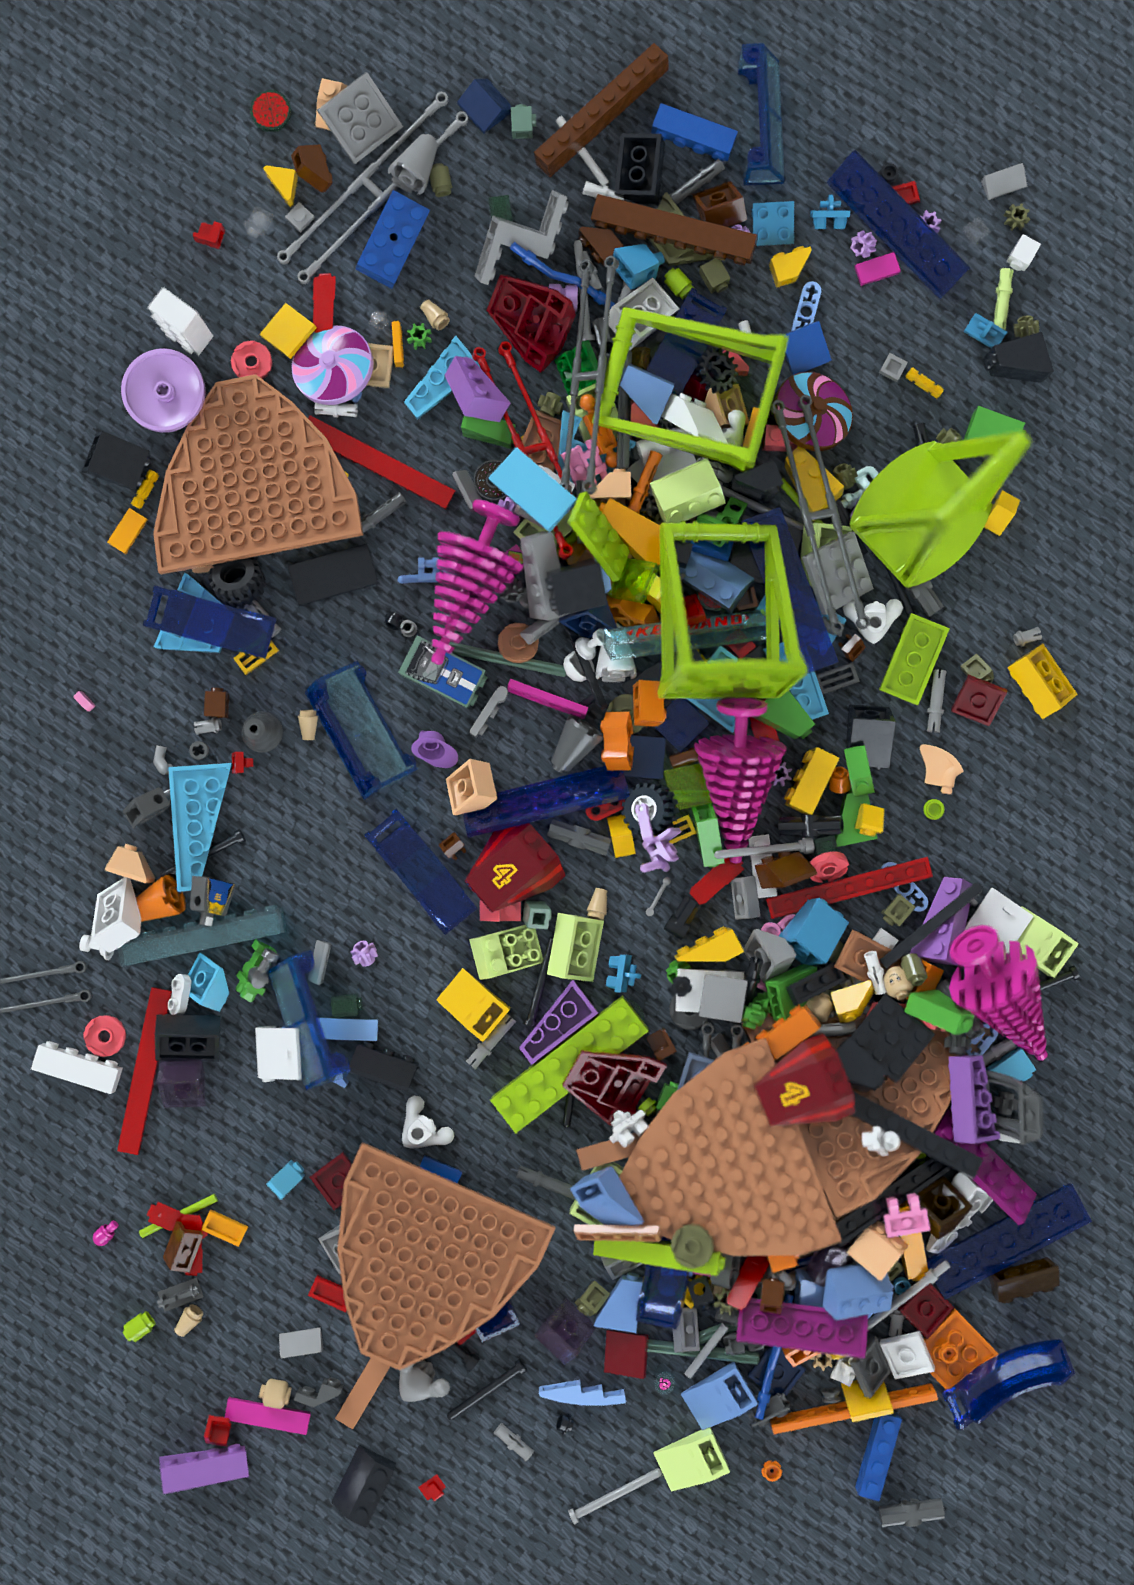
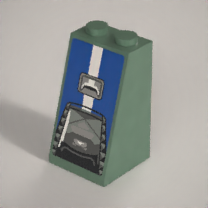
M417 635L398 673L402 677L469 709L470 705L474 706L479 697L476 694L478 688H483L487 681L486 671L453 653L445 654L442 665L434 664L431 658L436 648L432 647L431 642Z

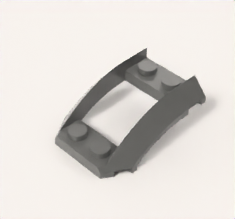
M986 1070L988 1079L986 1090L989 1093V1082L1000 1084L1019 1092V1122L996 1115L995 1130L999 1131L1000 1134L1020 1141L1021 1145L1040 1139L1044 1133L1043 1097L1023 1082L1011 1076Z

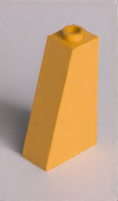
M611 498L605 503L602 501L598 508L606 516L613 529L617 531L624 544L628 546L629 553L646 570L654 573L660 564V525Z
M908 1201L898 1206L899 1212L910 1210ZM918 1232L901 1235L899 1237L908 1245L901 1255L905 1275L908 1279H912V1281H919L928 1271L922 1234Z

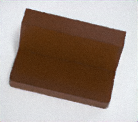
M180 1221L175 1223L163 1259L170 1271L190 1272L202 1241L203 1233L198 1230L185 1229Z

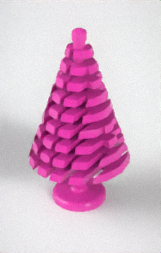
M477 499L472 504V508L476 513L487 518L478 541L453 533H438V541L442 545L438 546L437 554L442 559H445V561L441 559L436 561V567L443 573L437 572L435 579L443 586H435V594L446 601L435 599L434 607L449 614V616L433 613V619L445 626V628L433 626L434 634L441 637L440 641L432 639V647H435L436 651L433 653L431 661L436 665H442L445 654H451L455 650L454 647L449 645L450 641L459 644L464 639L454 633L455 630L469 633L473 629L468 624L459 621V619L474 624L478 623L481 617L471 611L485 614L490 608L483 602L495 603L498 598L492 592L503 593L507 588L503 583L510 584L515 579L513 574L520 573L524 568L514 558L504 555L503 552L495 548L489 547L498 524L511 527L517 526L520 518L513 512L487 501Z
M725 698L718 700L716 707L720 713L735 716L734 735L710 736V740L702 738L698 740L699 744L696 742L694 744L695 751L699 755V763L703 767L707 789L710 791V799L714 803V811L719 816L717 821L718 825L722 827L720 830L722 837L727 839L724 841L726 849L746 848L749 842L746 840L752 837L753 830L751 828H754L757 823L758 813L761 814L763 809L761 803L764 804L766 801L767 793L772 786L771 782L776 777L774 772L779 768L782 762V755H785L787 748L782 742L771 738L759 736V740L751 735H747L748 717L759 716L767 711L768 704L759 699ZM742 856L731 857L729 860L732 863H740Z
M980 925L965 930L956 937L950 948L953 961L964 966L965 979L961 980L959 966L953 973L949 986L952 1000L965 1010L971 1011V1014L988 1024L1004 1036L1005 1033L1008 1039H1013V1042L1018 1047L1023 1048L1030 1055H1034L1037 1060L1046 1059L1048 1053L1045 1050L1047 1043L1038 965L1033 949L1026 945L1025 956V954H1022L1020 942L1009 941V955V953H1006L1004 942H1000L997 931L991 926Z

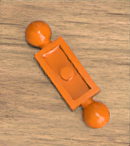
M585 394L580 398L579 404L588 413L582 418L592 438L593 423L591 422L595 411V398L590 394ZM598 426L596 446L600 450L599 455L606 453V465L610 468H616L617 452L613 451V448L617 447L615 436L611 429Z

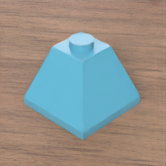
M199 953L188 974L191 978L189 996L201 1006L220 1012L229 995L224 970L207 956Z

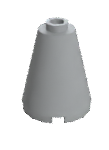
M430 134L420 135L389 166L388 174H392L393 178L391 180L399 188L408 193L418 191V195L425 191L438 148L436 139Z

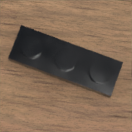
M836 961L786 986L794 1006L800 1005L846 980L843 972L834 967Z

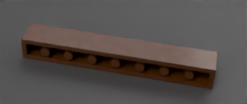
M653 43L534 151L536 165L549 177H552L669 70L668 55Z
M597 194L591 215V220L596 228L615 229L614 232L621 235L631 233L634 234L635 238L646 240V238L654 239V242L660 245L670 243L680 250H685L686 248L693 249V252L699 255L709 253L719 260L732 259L738 265L751 264L758 241L757 234Z

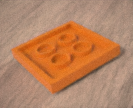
M955 1308L929 1339L923 1338L935 1366V1371L929 1373L955 1400L1000 1356ZM950 1343L957 1346L959 1357L956 1362L946 1364L939 1358L938 1350L941 1349L942 1344Z

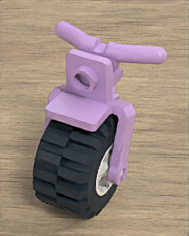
M652 783L638 784L636 788L629 790L630 794L624 796L626 802H622L624 811L621 812L626 818L623 820L625 824H629L628 828L630 830H635L634 833L642 834L644 841L642 845L648 851L649 857L652 862L641 865V871L645 873L655 869H662L664 872H668L670 866L667 861H677L679 859L675 846L669 842V840L682 832L680 828H673L674 824L672 823L678 819L675 816L676 813H679V808H676V804H679L678 800L673 799L675 794L669 792V788L666 786Z

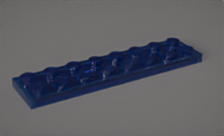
M856 150L851 152L826 182L939 299L943 298L970 269L964 260Z
M781 507L741 521V524L743 522L747 524L758 522L759 525L777 526L799 651L807 665V674L838 663L839 661ZM748 541L765 586V542L755 544L753 541Z
M606 766L497 792V799L488 807L464 813L463 818L469 838L627 799L630 794L623 770H607Z
M1069 1183L1033 1202L1024 1223L1018 1225L1010 1216H1007L926 1259L928 1270L931 1268L935 1269L945 1260L951 1265L935 1282L944 1300L1085 1226L1092 1222L1075 1188Z

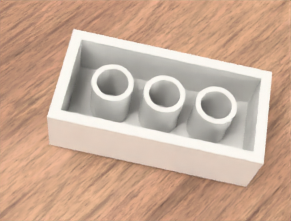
M164 287L148 307L152 313L151 317L161 327L160 329L173 342L177 340L182 345L181 347L189 354L194 352L199 356L213 338L212 333L199 314Z

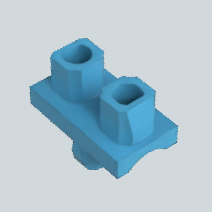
M828 195L827 201H820V208L827 207V211H810V217H813L814 229H826V217H834L833 229H845L847 217H850V211L848 210L833 211L834 207H841V201H834L833 195Z
M977 313L974 314L964 330L966 334L990 348L1000 344L1007 331L995 325L994 322L985 319Z
M632 955L610 956L609 967L617 968L618 971L617 976L608 975L606 986L615 989V992H627L628 985L634 986L635 978H641V974L636 973L637 965L631 964Z

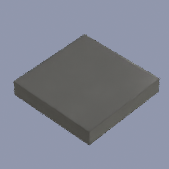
M870 1336L867 1339L865 1359L853 1357L850 1361L864 1396L871 1398L891 1372L877 1337Z

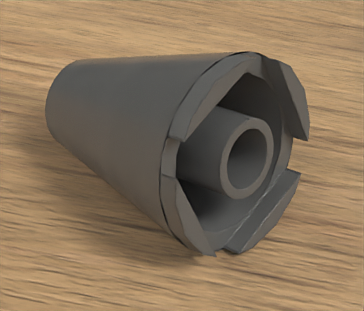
M262 711L251 714L244 721L241 733L243 741L248 748L255 752L264 753L278 746L282 740L283 729L276 716Z
M569 714L551 760L554 764L552 767L560 773L564 771L569 772L604 738L598 729L586 721L579 722V717L573 714Z

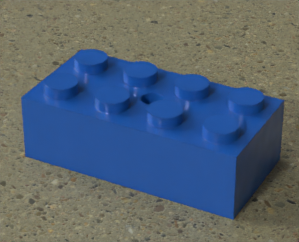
M393 190L355 270L392 289L430 210ZM390 237L396 238V241H392Z

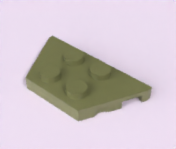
M666 192L657 209L684 216ZM648 238L658 252H662L664 261L668 266L711 260L713 258V255L709 253L699 255L694 253L693 249L686 248L685 250L675 248L673 244L666 243V245H660L655 243L654 239Z

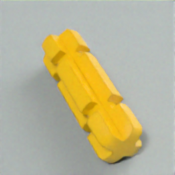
M911 368L906 374V378L911 382L914 381L915 385L927 393L931 392L930 395L938 399L944 389L938 384L937 386L934 385L935 382L922 373L921 375L918 374L919 371Z
M148 470L145 476L146 480L142 481L136 492L137 496H134L131 502L138 509L143 507L144 500L148 498L154 487L153 483L159 477L158 473L153 470Z

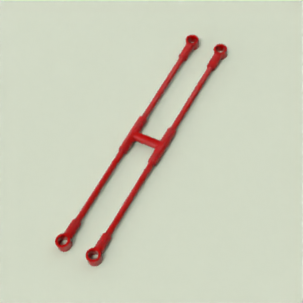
M503 341L499 346L498 352L504 356L508 367L511 368L538 428L537 432L542 443L524 447L506 410L503 416L511 432V439L515 448L517 447L527 457H529V454L546 450L561 480L562 470L558 463L559 459L545 428L541 425L517 371L516 362L511 353L512 345L507 341ZM481 347L475 348L472 358L479 363L482 371L494 383L490 374V368L485 359L486 351ZM556 525L553 530L560 548L559 556L562 559H568L573 553V548L566 543L562 532L559 531Z

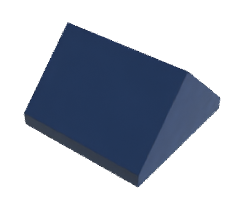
M474 79L457 101L459 107L483 134L511 114L512 106L488 79Z
M609 605L570 613L559 618L561 624L581 637L590 640L593 638V633L598 629H604L607 633L617 631V625Z

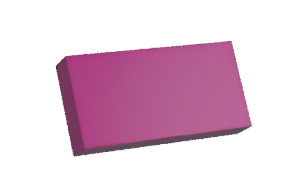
M894 252L854 266L861 286L901 272Z

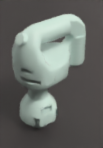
M866 466L857 471L858 476L855 478L859 490L855 493L842 495L843 500L841 503L845 508L848 507L851 510L870 484L866 475L869 474L874 479L879 474L874 467Z

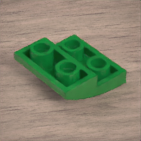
M589 340L582 342L580 372L597 371L598 361ZM576 347L573 350L565 351L554 360L568 396L571 389L573 359L575 358ZM596 379L579 381V391L595 384Z

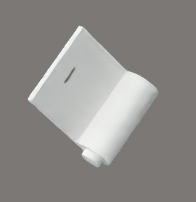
M680 427L670 429V431L691 435V433ZM644 439L636 442L637 452L644 466L650 451L663 455L652 482L696 463V459L691 453Z
M991 888L969 922H966L965 930L980 925L991 926L997 931L1000 942H1004L1006 953H1009V941H1017L1033 918V915L994 888Z
M256 1027L258 1078H262V1082H272L275 1079L300 1080L299 1028Z

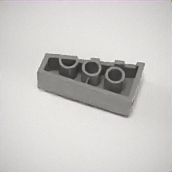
M542 531L521 538L530 618L550 621L562 617L555 614V611H551L549 599H552L551 592L547 591L545 585V578H548L546 572L560 568L552 532Z

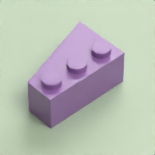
M455 356L445 373V377L464 416L500 422L510 405L508 399L473 359Z

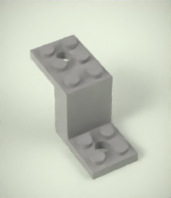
M554 190L551 191L539 231L492 216L475 272V278L480 283L487 285L490 280L494 279L496 272L494 265L495 261L500 259L502 253L501 244L511 247L516 242L526 251L530 250L536 256L548 259L549 254L552 255L555 249V243L553 242L555 235L559 234L562 222H560L562 213L565 214L568 207L567 196Z

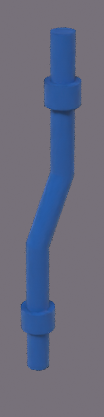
M516 242L511 245L510 249L522 257V261L527 265L534 266L550 279L574 284L582 289V279L580 277L554 271L537 259L536 254L530 250L526 251ZM589 285L587 294L593 297V301L597 304L605 306L606 294ZM612 301L610 303V309L612 308V306L615 305V303Z
M786 1294L784 1303L792 1304L794 1296ZM773 1346L762 1389L758 1393L757 1400L759 1402L755 1418L761 1420L764 1418L766 1405L770 1401L771 1394L769 1392L781 1347Z

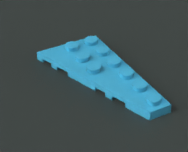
M232 763L168 767L177 892L191 891L192 876H203Z

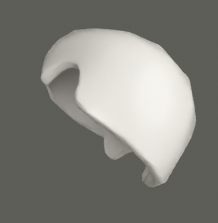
M573 651L564 659V670L573 681L583 682L587 679L577 655ZM589 660L593 672H595L592 660Z

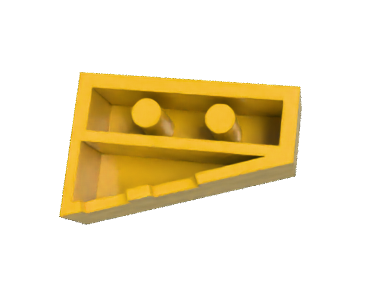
M798 446L792 453L809 511L814 512L828 509L825 496L826 491L818 461L809 452ZM787 456L785 458V469L793 485L795 486L792 470ZM825 468L831 492H833L834 499L837 501L843 495L844 485Z

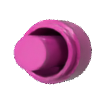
M113 1220L109 1225H102L93 1234V1242L98 1246L106 1245L115 1235L114 1230L119 1227L118 1223Z

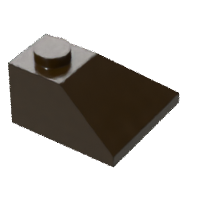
M945 1176L916 1194L919 1198L920 1208L927 1209L929 1232L937 1240L953 1231L973 1207Z

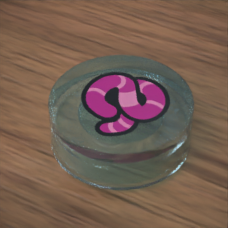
M667 1371L659 1372L654 1378L655 1389L661 1394L672 1392L675 1387L673 1375Z

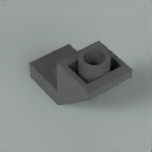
M324 1378L319 1393H316L315 1389L308 1386L299 1387L294 1401L314 1408L340 1395L344 1385L336 1378Z

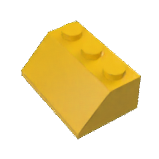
M1044 644L1039 645L1008 667L1011 677L1017 681L1022 689V693L1029 699L1034 711L1042 719L1058 711L1078 695Z

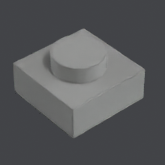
M300 202L285 216L286 220L300 233L315 219L314 215Z
M889 353L879 373L897 382L908 362Z

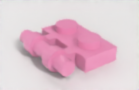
M592 439L585 441L587 450L584 452L579 445L571 449L569 468L571 469L570 477L575 484V488L576 480H586L587 467L589 466L587 459L590 458ZM596 446L595 476L599 474L601 480H603L608 474L606 471L607 466L605 462H602L599 455L600 450ZM566 452L560 454L561 457H562V459H563V461H564V464H565V454H566Z

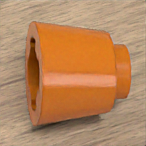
M842 766L835 767L829 780V789L838 794L846 793L852 788L849 772Z

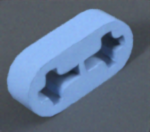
M982 1023L984 1027L990 1028L988 1024ZM991 1027V1036L986 1035L981 1039L985 1034L984 1032L975 1039H971V1044L974 1045L979 1040L981 1041L977 1046L979 1051L971 1053L972 1048L965 1050L967 1055L982 1056L997 1038L998 1032Z

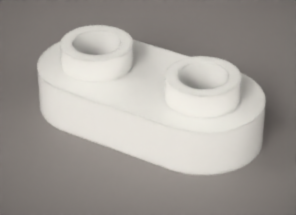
M178 974L172 980V994L168 1001V1010L172 1015H184L191 989L190 976Z

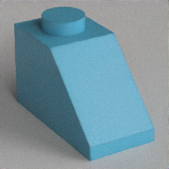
M1016 1047V1049L1010 1051L1001 1060L994 1062L985 1070L999 1072L1019 1081H1026L1033 1076L1032 1072L1036 1068L1023 1049Z
M290 1160L271 1178L267 1185L282 1199L305 1176L303 1173L304 1168L297 1161L294 1163Z

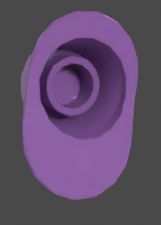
M422 730L419 733V738L412 744L413 754L435 767L451 768L458 761L457 751L445 743L443 736L439 732H426Z

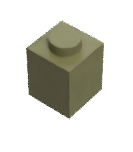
M715 258L700 266L699 274L710 293L715 291L720 293L728 287L727 284H729L730 276L721 260Z

